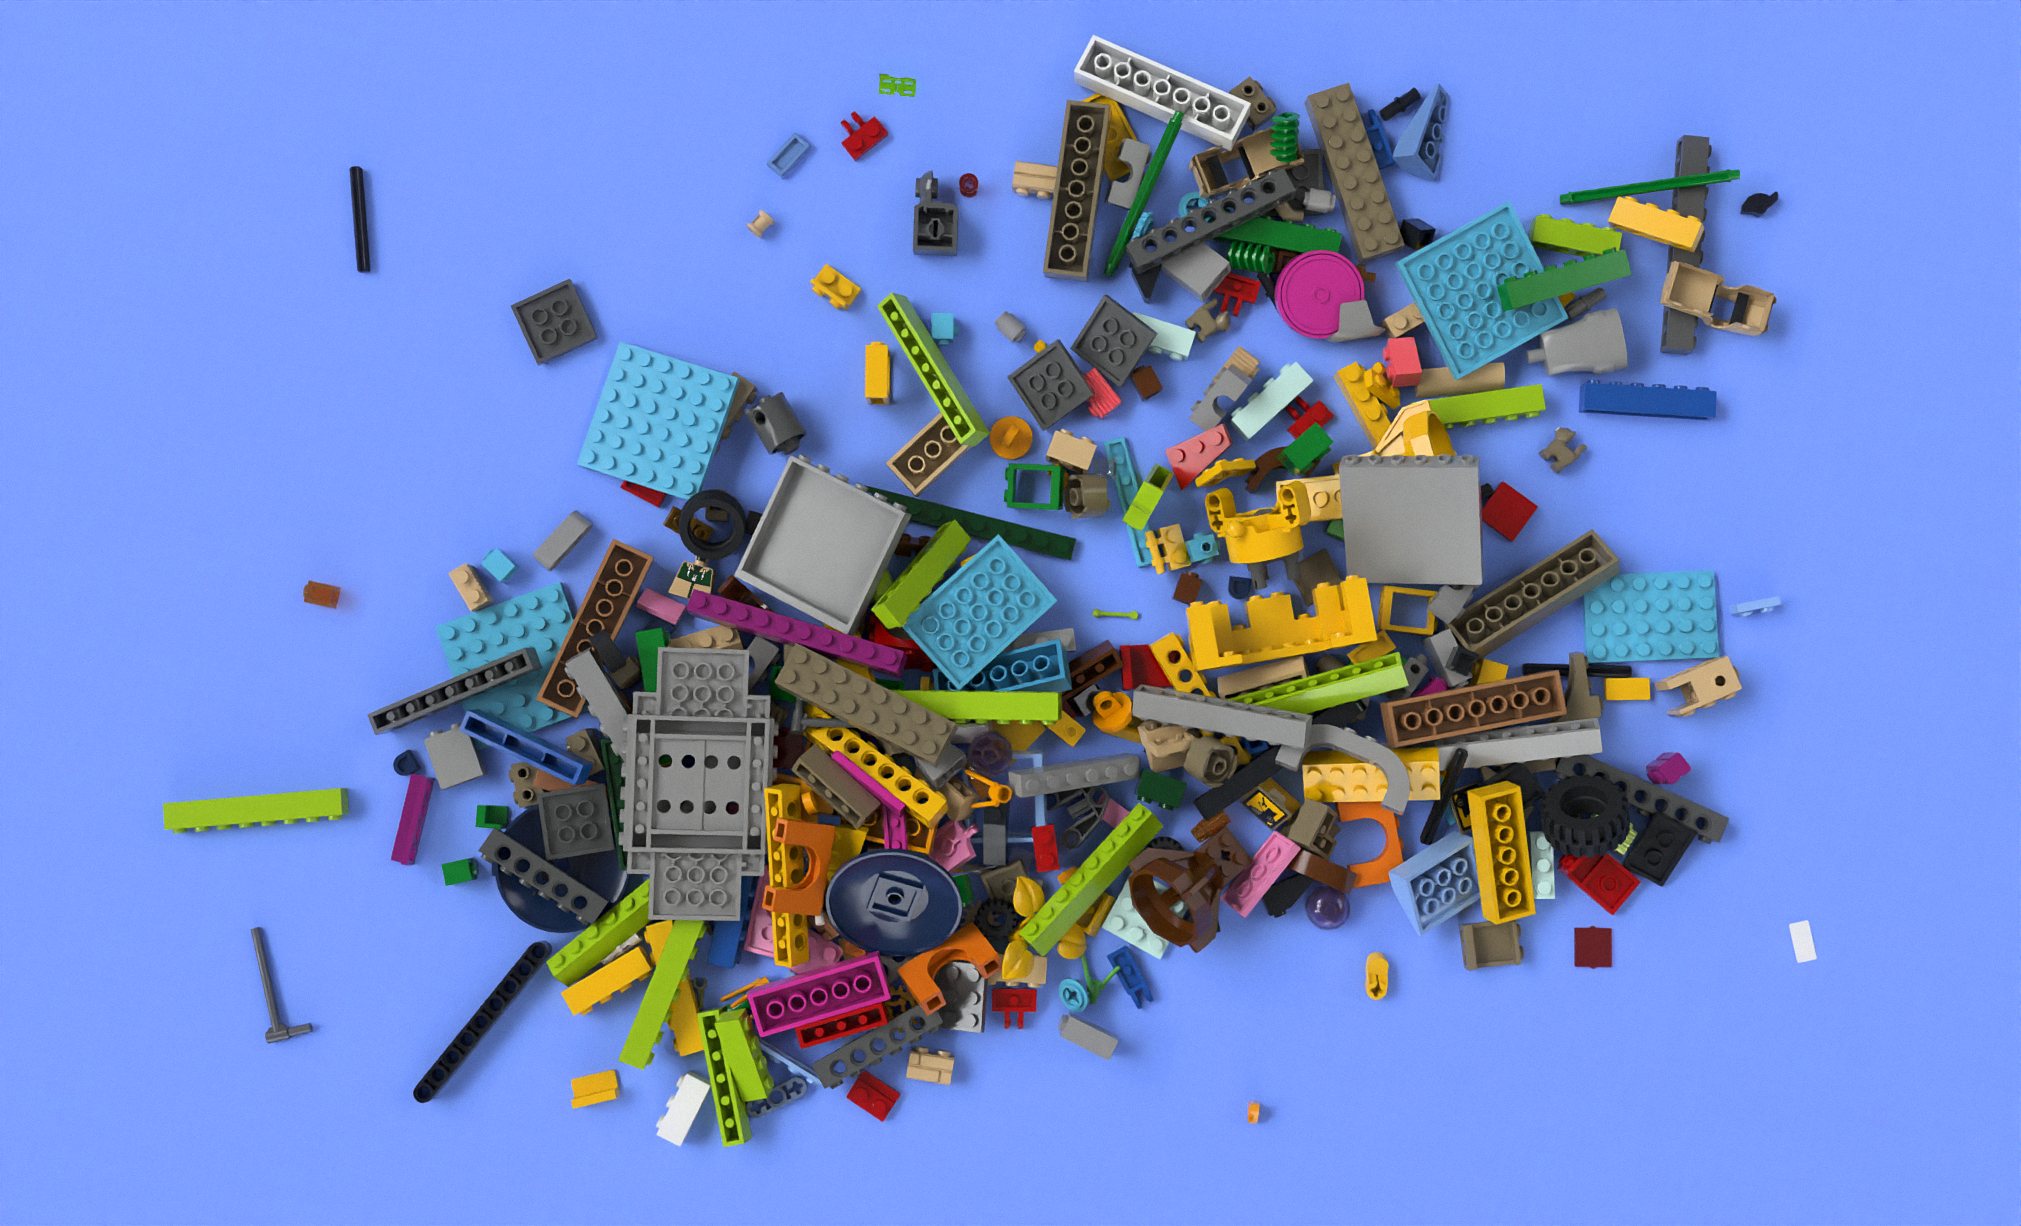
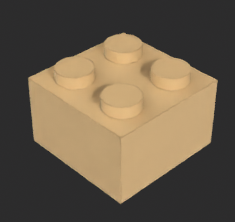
M1061 429L1059 432L1055 430L1045 461L1065 466V469L1079 474H1087L1097 445H1094V441L1089 438L1081 437V439L1073 437V433Z

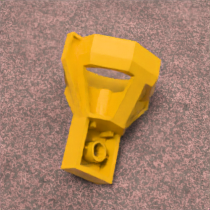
M1423 400L1402 407L1378 446L1373 451L1359 456H1457V452L1453 450L1450 437L1437 412L1432 411L1429 400ZM1340 462L1332 464L1335 475L1339 474Z

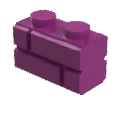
M1664 752L1646 766L1648 771L1646 775L1654 784H1674L1680 779V776H1684L1691 771V767L1680 753Z

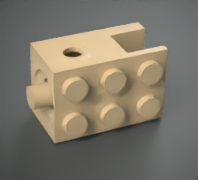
M1728 656L1712 658L1654 683L1657 691L1680 687L1686 703L1666 711L1668 715H1676V717H1686L1696 712L1695 708L1713 706L1716 704L1715 700L1732 698L1737 695L1736 691L1742 689L1738 680L1740 678L1739 672L1735 666H1732Z

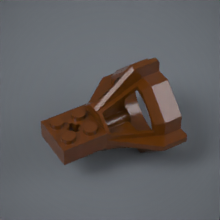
M1227 826L1214 833L1193 852L1146 848L1128 863L1134 872L1128 878L1132 905L1154 934L1179 947L1188 944L1195 953H1198L1216 938L1222 889L1250 865L1253 860ZM1153 876L1164 880L1171 886L1160 896L1155 888ZM1182 898L1192 914L1194 923L1181 919L1169 907Z

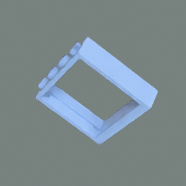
M1044 750L965 751L967 765L960 770L963 771V780L961 781L974 791L973 777L965 773L966 769L973 771L972 760L1033 759V766L1041 767L1045 766ZM1046 794L1035 796L1036 827L1048 825ZM975 808L971 817L965 819V823H963L965 829L975 824ZM979 831L971 836V843H983V831ZM1008 831V842H1033L1032 831Z
M789 970L785 978L798 974ZM755 1025L753 1030L755 1036L759 1038L761 1051L764 1050L769 1053L768 1057L776 1063L782 1061L787 1064V1069L796 1075L801 1073L808 1077L806 1080L810 1084L813 1083L817 1087L818 1085L823 1087L812 1067L763 1037L760 1038L757 1026ZM855 1034L845 1036L839 1048L848 1044Z

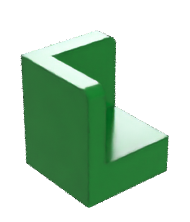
M477 805L475 827L506 829L508 806Z

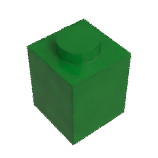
M473 857L441 864L446 886L477 879V874H479L478 864L473 860Z

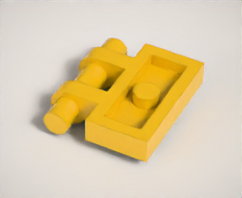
M1179 523L1157 529L1159 538H1155L1153 530L1145 532L1147 539L1145 541L1146 547L1150 549L1153 559L1151 560L1152 567H1155L1157 575L1165 573L1163 564H1167L1169 572L1191 565ZM1158 545H1161L1164 557H1161Z

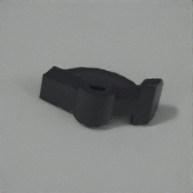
M1775 191L1771 196L1764 193H1756L1749 196L1742 204L1740 214H1748L1755 217L1763 216L1767 209L1778 200V192Z

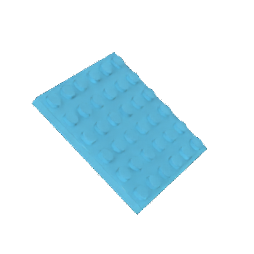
M1510 201L1395 263L1454 380L1462 378L1569 318L1558 296L1509 311H1503L1497 286L1505 284L1504 279L1517 276L1519 280L1524 278V273L1537 270L1538 274L1544 272L1543 266Z
M619 342L577 465L689 500L703 489L740 379Z
M561 582L435 626L453 678L523 648L535 647L542 665V669L461 702L465 714L467 710L480 709L529 733L572 718V716L536 700L574 621ZM588 701L586 702L581 714L589 711L588 706L590 704ZM474 738L478 751L491 747Z

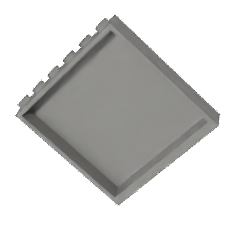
M799 454L798 457L790 455L734 576L844 634L855 635L912 514L906 512L907 507L897 502H894L893 505L886 502L888 498L882 494L875 492L872 495L868 493L869 488L862 484L856 483L854 486L848 483L849 478L837 473L835 476L829 473L831 469L818 463L817 466L811 464L812 459Z
M1342 456L1339 465L1347 576L1359 575V578H1366L1367 583L1482 585L1484 558L1480 456Z

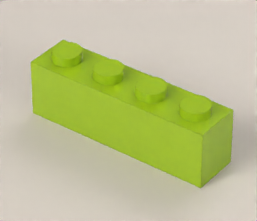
M1540 214L1531 222L1529 240L1532 246L1579 257L1596 253L1597 257L1603 255L1602 251L1616 247V251H1619L1623 233L1616 232V229L1611 227L1601 229L1596 228L1591 223L1577 224L1571 219L1562 218L1557 220L1553 219L1551 215Z
M746 1008L722 1012L714 1025L742 1102L767 1098L774 1087V1080L769 1075L766 1058L762 1055L759 1038L755 1036L752 1018L748 1016Z

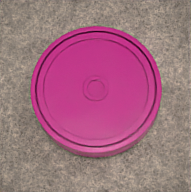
M1328 250L1308 251L1293 258L1282 269L1275 286V304L1280 318L1291 330L1305 337L1323 339L1339 330L1341 303L1364 300V285L1355 265L1343 255Z

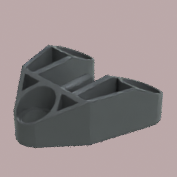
M1097 786L1046 794V797L1054 795L1057 799L1053 807H1047L1048 811H1055L1084 795V799L1067 808L1073 820L1091 809L1094 811L1075 822L1073 826L1063 833V844L1069 849L1079 848L1102 823L1110 801L1109 793L1104 788ZM1098 791L1104 792L1106 796L1105 801L1101 804L1095 803L1093 799L1094 794ZM1070 833L1078 835L1079 841L1076 845L1072 846L1067 843V836Z

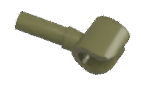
M695 978L693 985L698 991V1008L702 1009L704 1008V989L708 986V981L704 978V985L698 987L697 978Z

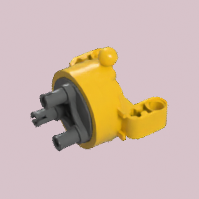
M1294 481L1282 486L1278 491L1279 500L1276 502L1275 507L1261 508L1245 513L1236 512L1233 494L1227 488H1220L1207 494L1205 497L1210 528L1214 532L1219 533L1217 538L1225 537L1230 562L1247 564L1248 571L1251 572L1253 590L1268 587L1266 580L1270 578L1266 565L1275 561H1284L1287 580L1301 578L1297 560L1299 558L1298 551L1304 547L1300 526L1308 524L1307 521L1311 518L1307 488L1301 481Z

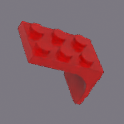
M870 612L869 622L866 623L865 635H868V641L904 651L907 656L904 670L919 669L923 672H932L933 669L938 668L913 640L899 639L890 635L883 628L880 619L875 613Z
M1608 853L1603 856L1594 855V858H1587V856L1577 858L1573 854H1569V856L1564 854L1558 861L1560 864L1557 869L1610 915H1614L1641 883L1640 880Z

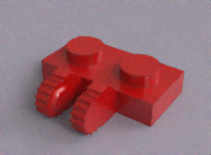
M854 111L851 113V116L860 128L854 132L850 124L844 119L840 124L850 135L841 142V145L852 159L856 161L887 137L888 132L875 116L864 123L861 117Z
M1229 273L1213 291L1224 295L1220 312L1224 313L1227 310L1228 300L1231 297L1237 299L1233 309V316L1238 317L1242 301L1255 304L1261 282Z
M1297 396L1295 398L1296 404L1305 412L1301 417L1292 406L1288 405L1285 407V411L1295 421L1287 429L1295 440L1315 422L1322 428L1334 417L1320 400L1310 408L1304 399Z
M992 988V1012H1005L1004 1029H1009L1011 1026L1010 1012H1018L1017 1026L1018 1029H1023L1024 1012H1036L1037 989Z

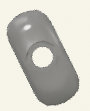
M1366 300L1346 302L1340 304L1339 330L1324 339L1331 343L1379 336L1386 328L1374 325Z

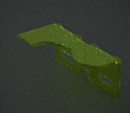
M879 73L878 94L894 95L895 92H899L900 96L915 97L916 79L907 77L895 78L889 76V74ZM883 80L891 81V83L883 82ZM895 81H901V84H898V89ZM904 82H910L913 85L904 84ZM882 89H890V92L882 91ZM904 91H912V94L904 93Z

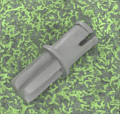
M1598 287L1586 296H1580L1578 301L1565 308L1568 319L1572 321L1583 312L1590 311L1592 306L1605 299L1607 295L1603 288Z

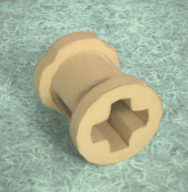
M763 210L758 212L759 215L751 224L748 223L746 225L759 239L769 225L774 224V220Z

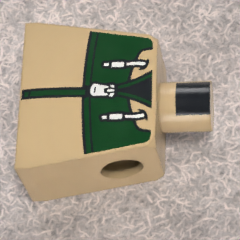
M696 556L694 563L683 561L668 593L689 600L693 589L713 594L716 571L707 567L709 559H702Z

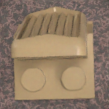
M1157 720L1144 721L1140 726H1137L1142 746L1145 747L1149 765L1153 772L1158 773L1184 766L1187 756L1186 752L1190 749L1191 741L1196 738L1186 728L1178 724L1165 725Z

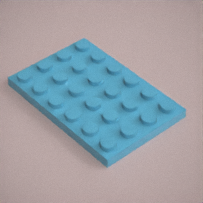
M998 534L925 599L921 606L908 616L909 620L902 628L956 689L960 690L1058 600Z
M1714 570L1616 574L1582 596L1585 656L1588 659V663L1719 657Z

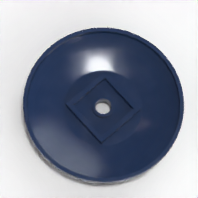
M536 804L521 813L504 833L546 859L539 805ZM611 817L610 823L614 850L547 860L557 867L560 859H567L570 862V868L564 872L609 900L596 921L620 902L630 878V874H627V871L622 872L620 870L613 819ZM501 847L499 850L500 858L509 859L511 856L510 849ZM526 859L519 860L518 869L523 872L530 869L529 861ZM495 862V878L501 897L509 909L523 922L537 929L554 933L576 932L592 925L590 922L585 925L577 920V914L570 910L567 913L557 907L559 902L550 898L548 901L538 894L540 890L534 886H531V888L524 886L519 882L520 877L514 873L511 876L500 870L501 865ZM541 871L537 874L536 878L539 883L546 884L549 881V875L546 872ZM558 884L555 891L559 896H565L568 893V887L565 884ZM578 896L575 898L574 904L578 908H584L587 905V900L583 896Z
M878 849L853 857L835 872L827 889L826 909L834 928L843 938L856 947L870 953L879 950L882 956L907 957L928 952L944 943L953 934L961 918L962 897L952 875L933 859L903 849ZM896 894L900 897L898 899H893L890 897V895Z

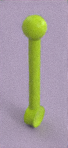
M1094 609L1092 615L1096 618L1099 616L1130 617V619L1135 620L1138 617L1136 611L1123 613Z

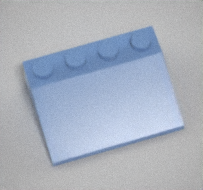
M1453 831L1388 871L1393 891L1419 936L1481 898L1473 838L1465 834L1460 835V832Z

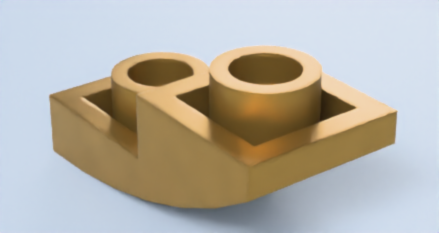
M673 506L662 525L679 534L681 510ZM694 517L691 518L690 525L692 531L698 538L707 542L714 529Z

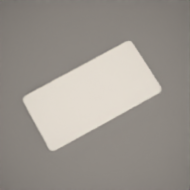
M1809 921L1789 924L1797 963L1816 960L1817 956Z

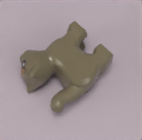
M1212 298L1210 302L1203 304L1185 321L1186 327L1190 330H1194L1195 326L1199 327L1200 332L1195 337L1200 343H1204L1207 337L1215 334L1217 331L1226 332L1231 328V319L1228 311L1219 314L1215 319L1210 314L1209 310L1218 303L1216 298Z
M1557 428L1555 430V439L1549 443L1547 448L1542 449L1538 453L1543 460L1550 457L1555 459V462L1550 465L1555 474L1562 471L1564 467L1571 465L1587 449L1585 444L1579 445L1575 451L1566 446L1576 434V431H1571L1569 428Z

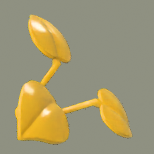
M1022 876L1017 877L1013 903L1016 912L1027 918L1022 922H1018V926H1015L1014 931H1011L1008 936L1011 943L1007 946L1002 964L1003 980L1025 978L1031 973L1034 966L1033 954L1027 950L1028 945L1018 933L1035 916V912H1038L1044 906L1045 897L1043 890L1035 881ZM1074 923L1059 940L1058 953L1066 959L1079 958L1086 951L1087 941L1080 925Z

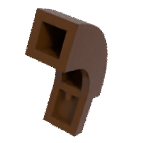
M1288 446L1271 449L1256 459V468L1254 470L1257 473L1252 471L1245 480L1248 484L1245 487L1246 491L1252 494L1270 471L1281 468L1287 469L1277 456ZM1312 460L1315 465L1302 476L1299 473L1297 475L1301 478H1308L1321 460Z
M732 574L717 590L726 599L775 613Z
M1302 849L1286 867L1348 895L1358 875Z

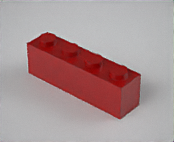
M885 1001L795 1027L800 1047L804 1049L886 1025L889 1022L890 1016Z

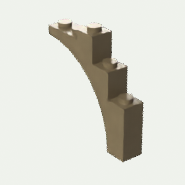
M1578 651L1569 653V676L1564 694L1567 714L1555 716L1547 724L1602 717L1601 711L1604 709L1602 699L1597 694L1589 693L1592 685L1590 678H1587L1588 659L1584 656V653ZM1550 758L1545 761L1532 760L1524 764L1531 773L1556 769L1555 763L1558 762V758ZM1505 763L1504 765L1497 766L1498 772L1507 767L1508 765H1510L1511 763Z

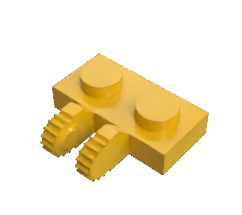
M1377 362L1372 368L1364 372L1366 389L1389 407L1395 409L1400 406V391L1398 387H1392L1391 379L1387 378L1384 364Z

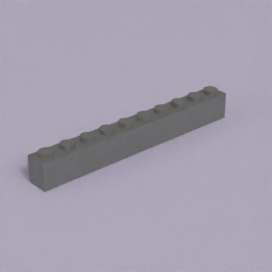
M1683 135L1677 140L1674 177L1710 173V166H1707L1708 158L1712 151V146L1709 145L1710 137ZM1700 185L1673 189L1671 210L1680 213L1679 216L1685 218L1694 216L1700 219V222L1703 224L1707 215L1704 203L1708 197V187ZM1705 230L1694 253L1669 245L1666 275L1669 273L1671 263L1674 261L1687 263L1699 268L1703 260L1701 243L1705 238ZM1664 306L1660 352L1687 355L1692 352L1697 342V338L1694 336V329L1697 327L1698 317Z

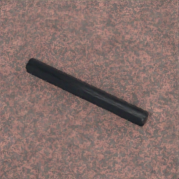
M352 166L349 168L357 271L359 273L370 272L363 170L360 166Z
M1522 664L1523 675L1548 670H1559L1560 676H1569V664ZM1588 665L1586 673L1587 677L1628 678L1632 675L1631 666Z
M1457 748L1440 787V800H1435L1421 833L1420 842L1422 844L1430 845L1433 841L1467 760L1468 751L1465 749Z

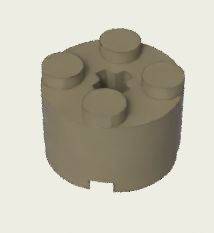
M1099 474L1070 475L1065 482H1069L1067 487H1064L1063 503L1066 512H1071L1072 516L1070 517L1072 519L1101 517L1105 511L1110 509V501L1107 496L1108 483L1105 476H1100Z
M1204 736L1191 741L1183 767L1194 778L1209 787L1216 788L1223 785L1221 782L1226 778L1230 779L1234 774L1237 766V756L1234 755V750L1230 746L1213 736Z

